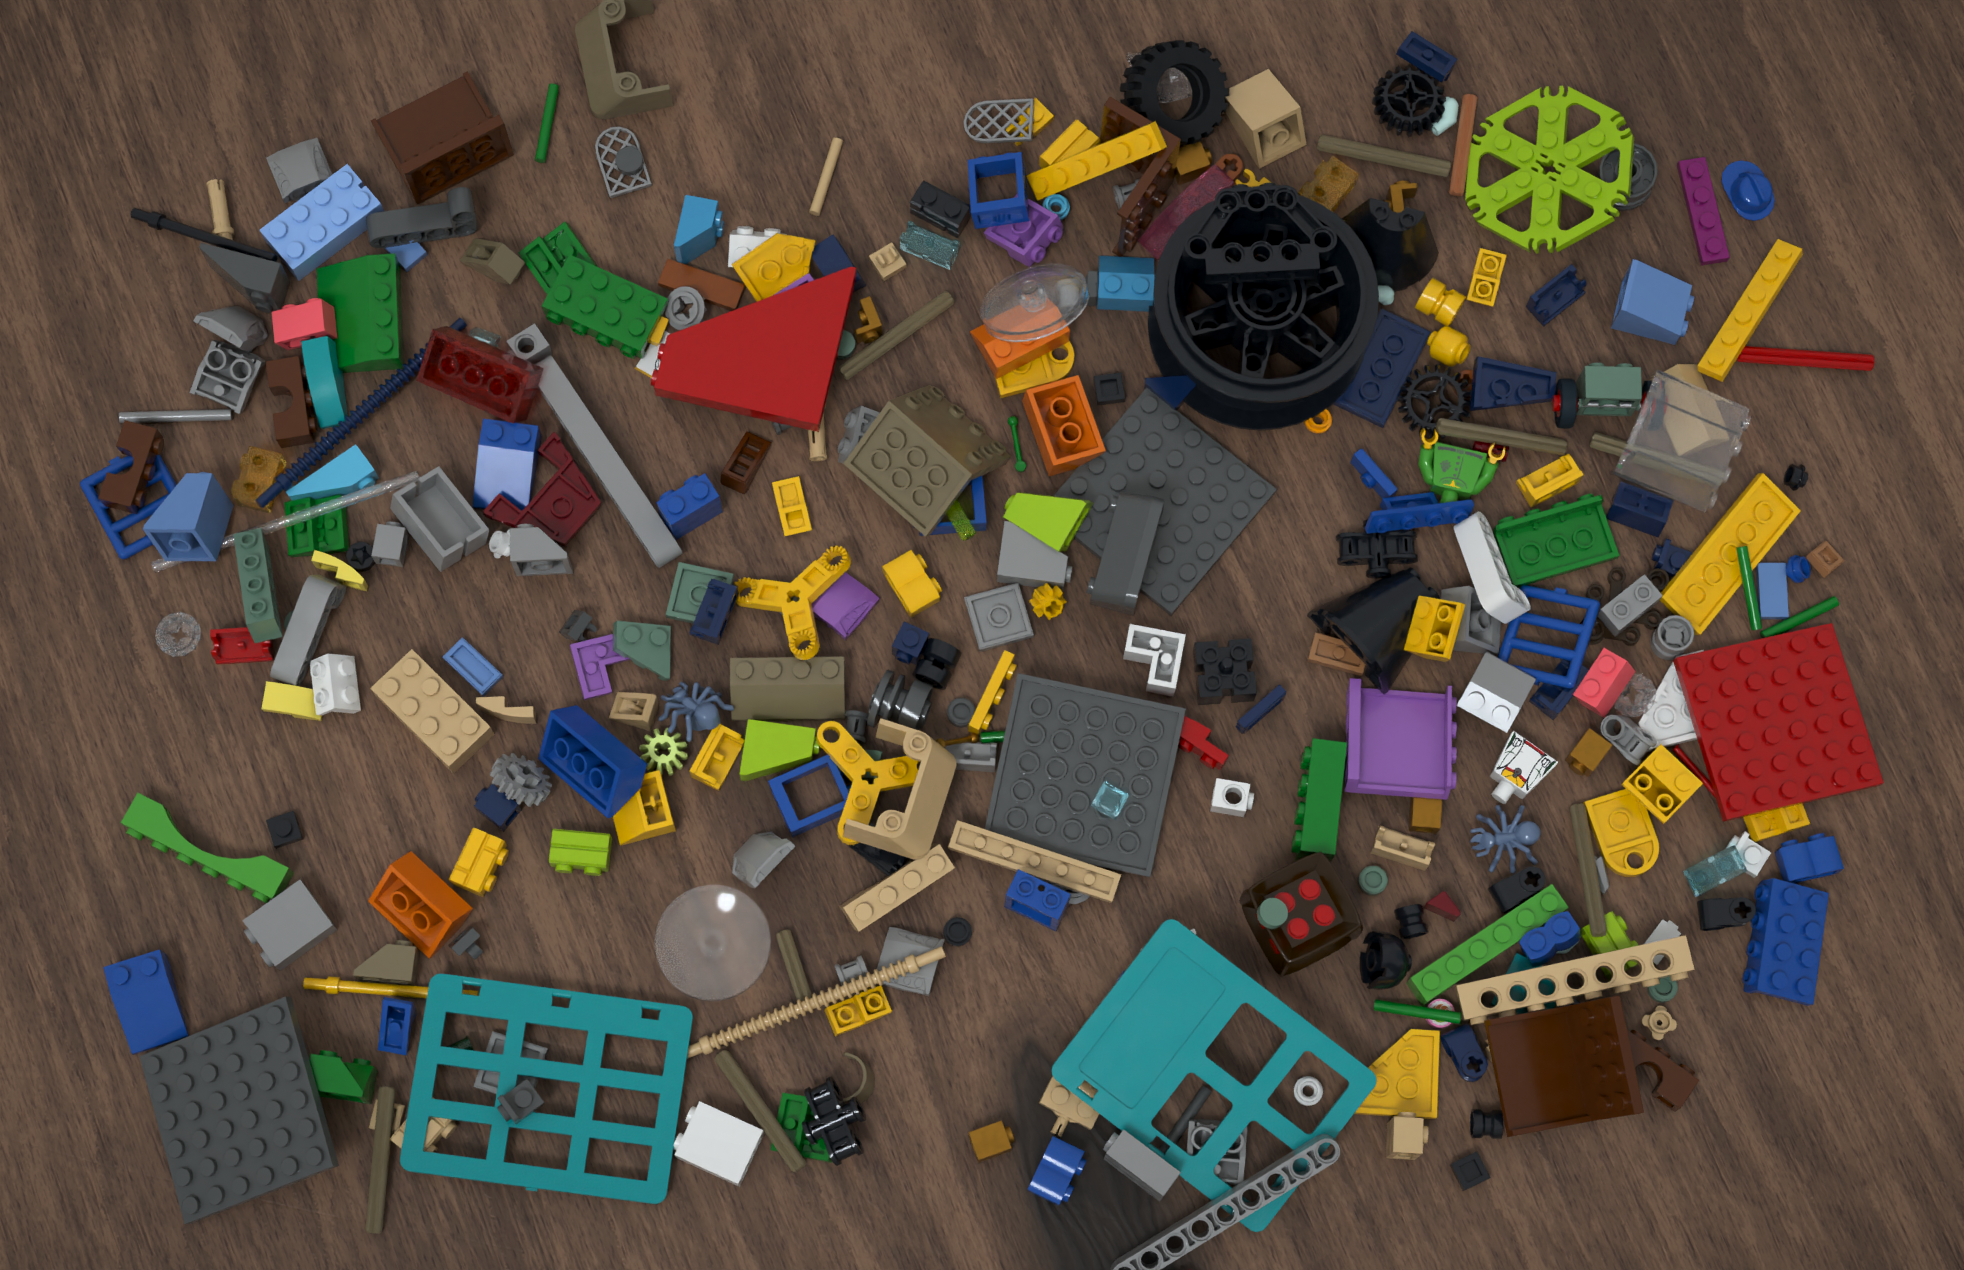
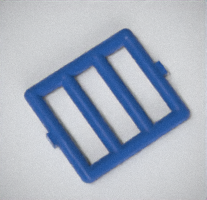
M127 455L120 459L117 456L109 461V466L84 478L80 482L86 498L120 559L125 560L153 545L146 535L126 546L119 533L153 515L177 485L161 455L156 456L154 462L155 474L153 479L148 481L146 488L161 480L168 494L140 508L137 514L131 513L114 523L106 510L110 507L104 506L98 499L99 496L93 486L103 482L107 472L118 474L133 465V457Z
M1523 585L1519 589L1526 595L1527 599L1531 597L1587 609L1583 624L1526 612L1508 623L1498 658L1508 663L1513 648L1571 661L1566 676L1513 665L1535 677L1534 685L1539 686V683L1542 682L1571 689L1576 685L1600 608V602L1595 599L1568 594L1566 589L1555 588V591ZM1520 623L1579 635L1575 649L1571 650L1516 638Z

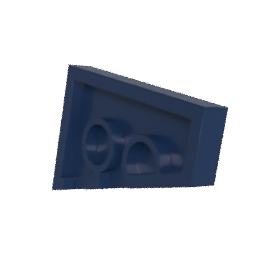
M1478 356L1474 360L1470 411L1551 402L1553 395H1555L1557 372Z

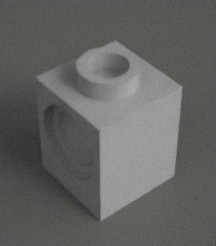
M535 323L507 340L510 350L506 353L514 366L520 364L524 372L547 356L552 355L550 345ZM525 345L534 346V349L529 353L520 352Z
M386 522V525L377 524L371 555L376 564L404 567L409 540L406 528L397 522Z

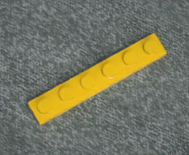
M1156 121L1034 171L1026 177L1038 201L1166 148L1167 145Z
M1777 239L1697 365L1698 372L1723 382L1802 257V248Z

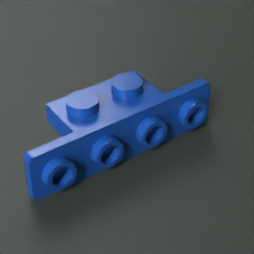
M1433 492L1383 498L1380 503L1382 510L1371 512L1365 530L1367 534L1402 529L1410 530L1426 526L1435 527L1451 523L1458 524L1470 516L1474 502L1473 500L1438 503Z

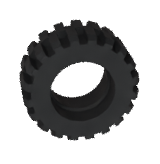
M1184 40L1157 43L1154 46H1148L1143 49L1141 55H1135L1130 61L1133 66L1125 69L1123 76L1127 79L1126 83H1121L1120 92H1124V99H1121L1120 103L1148 120L1156 121L1158 126L1180 138V146L1200 142L1202 138L1210 136L1214 132L1212 127L1221 124L1223 118L1220 114L1226 112L1228 108V103H1225V96H1229V88H1225L1224 81L1228 79L1226 72H1220L1219 67L1222 65L1217 58L1211 59L1212 52L1207 48H1199L1198 43L1192 41L1185 42ZM1169 68L1180 70L1187 77L1192 88L1191 106L1188 112L1178 120L1168 117L1160 108L1157 100L1158 81L1161 75Z

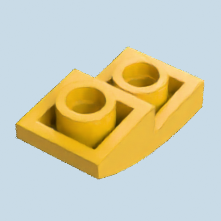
M1483 248L1479 249L1466 300L1490 307L1494 306L1507 255Z
M882 986L869 989L867 992H861L859 995L856 994L853 998L826 1007L824 1010L835 1036L861 1027L892 1012Z

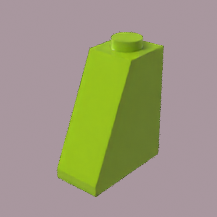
M1016 493L1006 502L1004 507L1006 512L1003 517L1058 552L1067 551L1094 503L1083 499L1033 493Z
M748 719L739 773L741 781H749L812 762L814 754L819 755L820 745H818L816 739V728Z

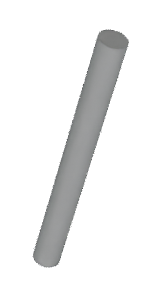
M232 409L119 412L120 423H124L125 420L134 423L233 419Z

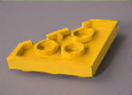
M1410 1029L1368 1068L1376 1076V1085L1354 1114L1395 1117L1398 1116L1399 1112L1416 1113V1118L1436 1119L1440 1031Z

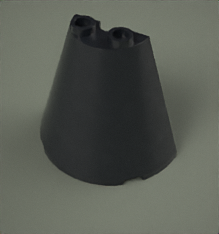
M1369 198L1342 218L1352 228L1366 248L1373 263L1378 285L1389 286L1394 292L1407 289L1408 286L1424 279L1437 260L1439 252L1427 217L1423 211L1405 207L1402 212L1397 213L1390 209L1389 202Z
M1411 567L1315 607L1307 614L1325 635L1333 631L1367 665L1365 676L1384 695L1389 691L1412 653L1404 650L1418 596L1440 599L1438 593L1432 587L1427 588L1420 581L1419 574Z

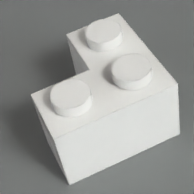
M1130 624L1123 659L1151 664L1146 691L1174 697L1186 634Z

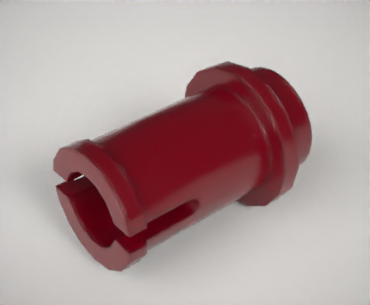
M1474 441L1472 450L1487 453V457L1490 458L1488 451L1492 443ZM1495 444L1492 452L1495 455H1500L1504 445ZM1505 452V456L1499 461L1505 462L1508 452Z

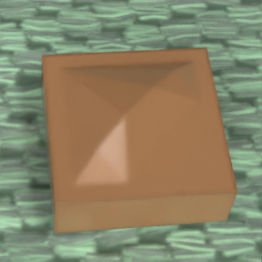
M1826 540L1806 556L1807 560L1823 578L1844 562V559Z

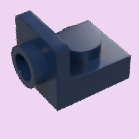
M1666 538L1661 545H1656L1651 560L1656 561L1653 569H1663L1667 572L1668 576L1674 577L1693 552L1670 545L1671 540Z

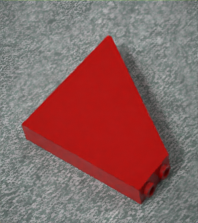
M848 267L667 335L665 344L661 343L658 350L657 359L661 360L659 370L654 369L651 378V386H654L655 395L819 432L855 285L856 267Z

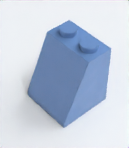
M1633 259L1622 279L1611 329L1675 345L1679 337H1684L1687 331L1688 321L1684 319L1686 311H1691L1694 302V296L1690 295L1692 285Z
M186 473L144 524L143 531L165 561H217L234 505L212 473Z

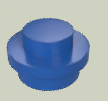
M1798 555L1789 557L1786 564L1787 576L1795 583H1801L1809 578L1811 568L1807 558Z

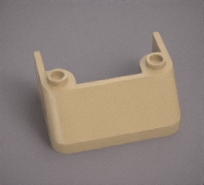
M880 718L876 738L903 746V751L909 758L921 762L905 813L896 810L884 811L878 817L875 827L847 819L843 837L910 859H922L930 850L955 773L956 759L952 753L926 733Z

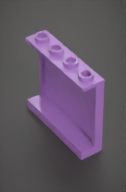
M1350 678L1346 692L1345 742H1347L1344 792L1447 800L1450 790L1456 788L1457 778L1456 772H1452V764H1455L1457 754L1456 747H1452V739H1455L1457 723L1452 722V714L1456 713L1457 698L1452 697V686H1447L1445 694L1389 690L1384 695L1379 689L1361 688V679Z

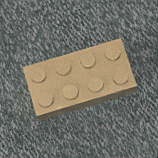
M412 649L370 688L374 695L453 774L495 735L491 727Z

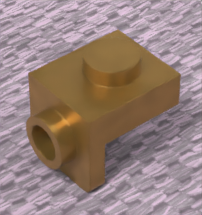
M1398 181L1390 185L1387 200L1384 201L1389 202V207L1393 212L1399 213L1404 210L1403 199L1415 197L1418 189L1417 183Z

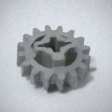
M511 753L509 757L503 754L501 758H497L491 768L490 776L494 778L492 784L500 786L497 791L499 793L505 792L508 800L516 799L519 805L523 801L528 807H531L533 803L539 806L550 793L552 784L548 782L550 777L542 774L544 768H537L534 760L526 761L523 755L517 758L514 753Z

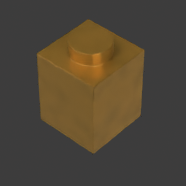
M1201 141L1179 148L1175 170V179L1178 185L1203 177L1210 170V165L1213 163L1212 156L1208 148H1203Z
M1589 728L1565 761L1569 763V768L1580 776L1584 774L1589 777L1612 747V744Z
M1411 797L1408 831L1437 834L1441 828L1442 799Z
M1002 1120L971 1131L968 1134L978 1163L1011 1152L1012 1147L1010 1144L1015 1142L1010 1126L1004 1127Z

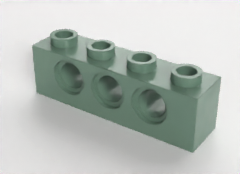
M261 528L233 534L245 620L254 643L283 637L270 550Z

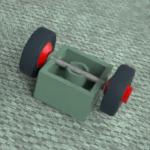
M1591 363L1584 367L1576 383L1574 379H1559L1555 395H1553L1552 411L1554 412L1556 426L1563 429L1573 428L1576 415L1632 416L1636 410L1640 412L1642 429L1656 431L1660 429L1663 414H1665L1666 399L1664 398L1661 382L1649 380L1645 381L1643 387H1641V367H1633L1632 364L1628 363L1618 364L1616 367L1605 366L1603 363Z

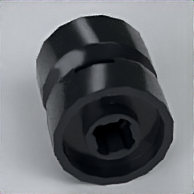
M929 638L922 652L924 659L918 660L912 675L919 681L933 685V688L945 690L952 676L950 669L956 668L962 653L949 643Z

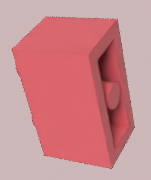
M312 298L307 300V303L284 305L281 310L273 311L272 322L275 344L286 350H292L302 347L301 341L324 336L336 339L337 329L334 307L321 298Z
M1603 648L1573 696L1582 706L1605 718L1636 671L1627 660Z

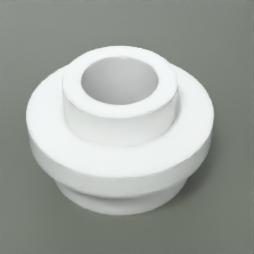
M1306 1076L1296 1082L1293 1092L1295 1099L1300 1104L1312 1106L1321 1099L1323 1088L1316 1078ZM1306 1086L1313 1089V1095L1310 1097L1303 1094V1088Z

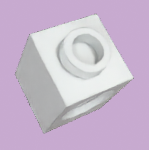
M1216 778L1210 812L1244 817L1246 809L1251 810L1253 805L1254 793L1249 792L1250 784ZM1229 792L1237 793L1241 801L1237 804H1230L1226 800L1225 795Z

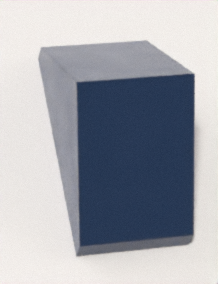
M1188 375L1145 378L1144 389L1148 388L1174 410H1178L1184 403L1183 399L1196 386Z

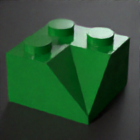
M320 1050L319 1055L310 1054L309 1061L320 1097L372 1104L378 1070L374 1066H370L371 1061L354 1058L353 1063L344 1062L341 1056H337L338 1053Z

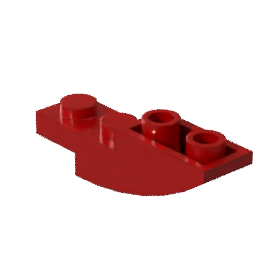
M1184 716L1178 747L1187 753L1192 751L1200 756L1199 760L1208 768L1214 769L1216 767L1221 770L1227 762L1229 755L1207 741L1212 730Z

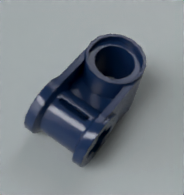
M1465 1023L1440 1035L1442 1045L1448 1056L1452 1059L1461 1078L1467 1082L1478 1081L1486 1072L1488 1062L1470 1025ZM1470 1062L1472 1065L1478 1064L1479 1067L1476 1072L1474 1069H1467Z

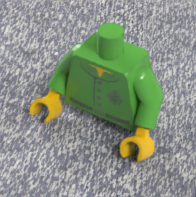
M1425 428L1421 430L1420 437L1424 444L1420 447L1418 467L1424 482L1430 485V492L1441 495L1440 503L1469 500L1471 495H1478L1492 482L1499 465L1497 460H1501L1505 456V446L1500 455H1495L1492 452L1495 442L1492 443L1488 451L1490 458L1486 459L1487 453L1437 442L1438 433L1436 429H1434V436L1431 439L1424 438Z

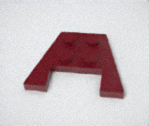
M553 432L540 446L538 454L555 466L558 471L522 511L499 493L485 508L483 515L513 528H517V525L520 524L534 525V527L540 528L556 544L566 547L601 507V501L583 473L580 472L574 463L570 453L563 446L559 436Z

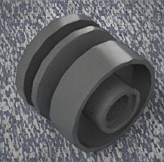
M1634 143L1630 198L1624 195L1628 201L1627 205L1621 202L1614 204L1613 208L1619 211L1633 210L1642 206L1651 194L1657 177V163L1652 153L1644 146ZM1618 149L1603 156L1597 178L1607 183H1612L1618 178L1620 151Z
M889 669L886 670L880 682L877 683L870 700L867 726L874 728L880 717H883L885 720L894 721L897 724L916 730L923 728L932 705L930 699L933 685L915 680L909 690L904 689L905 675L901 674L895 685H892L895 672Z

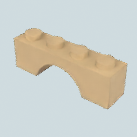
M933 843L924 858L910 859L897 871L875 885L862 890L839 907L854 930L859 932L955 867L941 845Z

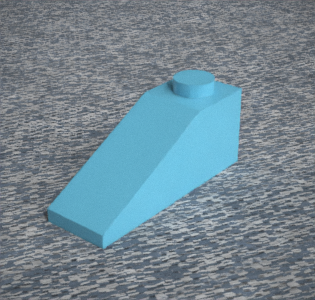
M355 444L286 491L291 501L307 497L316 500L340 494L342 496L353 495L360 491L369 490L374 486L375 481L379 477Z

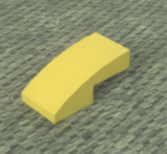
M314 550L311 561L316 568L335 572L336 580L346 585V587L362 591L368 590V585L364 578L351 566L334 556Z
M266 681L261 708L264 712L288 714L294 718L322 721L323 715H316L313 689Z

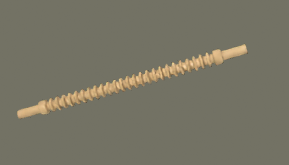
M941 946L916 957L913 954L905 957L903 962L898 960L896 965L890 963L888 968L882 966L881 971L874 969L873 974L867 972L865 977L859 975L858 980L851 978L850 983L844 981L842 986L836 984L835 989L828 987L827 992L821 990L819 995L813 993L812 998L805 996L804 1001L798 999L796 1004L790 1002L789 1007L782 1005V1009L778 1011L775 1008L774 1013L767 1011L766 1016L759 1014L758 1019L755 1020L752 1017L751 1022L748 1023L744 1020L741 1026L736 1023L735 1028L732 1029L729 1026L726 1032L721 1029L718 1035L712 1033V1037L708 1035L699 1038V1042L689 1045L687 1059L701 1053L705 1055L714 1052V1048L720 1050L723 1044L728 1047L731 1041L734 1044L738 1038L743 1041L746 1035L752 1037L753 1032L759 1034L761 1029L767 1031L769 1026L775 1028L776 1023L782 1025L784 1020L790 1022L792 1017L798 1019L799 1014L805 1016L807 1011L813 1013L815 1008L821 1010L822 1005L829 1007L830 1002L836 1004L837 999L844 1001L845 996L852 998L853 993L859 995L860 990L867 992L868 987L875 989V985L879 984L882 986L883 981L890 983L891 978L898 980L899 975L905 977L907 972L911 974L916 973L920 970L919 967L945 958V951Z

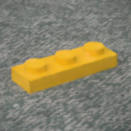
M1004 650L969 723L968 732L976 733L979 736L982 729L987 731L993 718L990 711L994 704H1000L1005 693L1002 686L1006 679H1012L1017 665L1014 664L1015 654Z

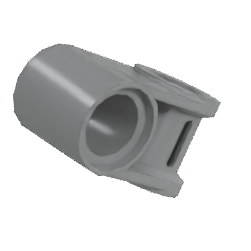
M1609 715L1601 722L1600 729L1602 735L1626 759L1639 766L1642 762L1641 758L1648 749L1655 747L1657 741L1649 733L1641 729L1627 716ZM1617 721L1621 723V731L1618 735L1614 732V724Z

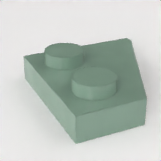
M626 621L614 622L613 651L624 658H630L634 664L642 669L647 668L659 675L658 678L660 680H669L671 626Z

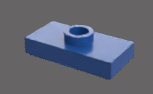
M1359 449L1354 453L1350 463L1361 474L1360 478L1369 489L1373 488L1382 499L1395 497L1397 487L1363 449Z

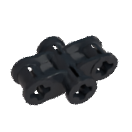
M1368 519L1363 521L1364 528L1367 524ZM1414 531L1370 534L1366 532L1340 533L1336 535L1340 554L1337 564L1341 566L1368 565L1366 577L1372 579L1385 578L1391 575L1388 564H1412L1418 561L1414 544L1417 533Z
M832 1076L826 1078V1082L812 1089L810 1087L804 1089L806 1099L815 1117L814 1120L802 1122V1127L808 1141L815 1145L818 1144L819 1139L823 1138L827 1152L836 1166L842 1164V1160L854 1154H863L862 1143L853 1126V1123L857 1121H866V1116L859 1100L853 1097L849 1103L845 1104L841 1091Z

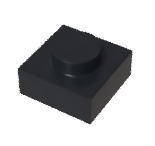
M1121 373L1093 377L1097 406L1125 402Z
M294 811L266 820L273 845L276 849L304 840Z
M1474 1152L1450 1164L1462 1191L1491 1178L1478 1152Z

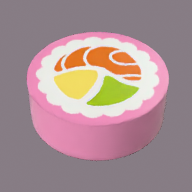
M1445 999L1433 1000L1427 1006L1429 1008L1455 1011L1453 1005ZM1426 1019L1428 1024L1436 1029H1443L1451 1024L1450 1022Z

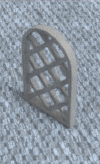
M1034 99L990 100L976 103L965 115V131L972 140L979 143L1032 141ZM1017 104L1026 105L1021 109ZM990 105V106H989L987 109H985V110H983V109L981 108V107H983V106ZM998 105L1007 106L1002 110ZM1014 106L1018 112L1011 118L1006 112ZM1029 106L1030 117L1024 112ZM993 107L1000 112L994 119L987 114ZM978 109L981 114L974 120L971 114ZM1022 114L1027 120L1019 126L1015 120ZM1004 115L1009 121L1001 127L996 121ZM985 116L990 122L982 128L978 122ZM994 124L999 130L991 136L986 131ZM1013 124L1017 130L1010 136L1005 129ZM1028 124L1029 135L1023 130ZM974 126L980 130L976 136L971 135L969 132ZM1021 132L1025 137L1016 136ZM1001 133H1003L1007 138H997V137H998ZM983 134H985L988 137V139H982L980 137Z
M610 127L603 131L597 138L595 149L596 158L599 161L609 197H617L652 186L645 162L639 173L630 176L634 178L630 186L621 182L625 176L622 173L618 180L609 177L613 169L618 170L615 159L613 163L604 160L608 152L614 155L618 153L611 149L614 141L623 144L621 149L626 146L635 147L640 152L641 149L634 133L627 128ZM620 131L629 134L625 141L617 138ZM604 136L611 138L607 147L600 144ZM631 138L634 139L636 146L629 143ZM599 147L605 150L601 157L599 155ZM602 163L610 167L606 175ZM643 169L645 171L647 180L639 177ZM607 180L615 183L612 191H610ZM637 180L643 183V184L634 186ZM618 186L625 188L623 190L615 192Z

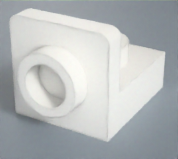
M1744 831L1739 837L1734 835L1728 843L1726 850L1729 851V854L1725 860L1755 878L1771 852L1749 839L1750 834Z

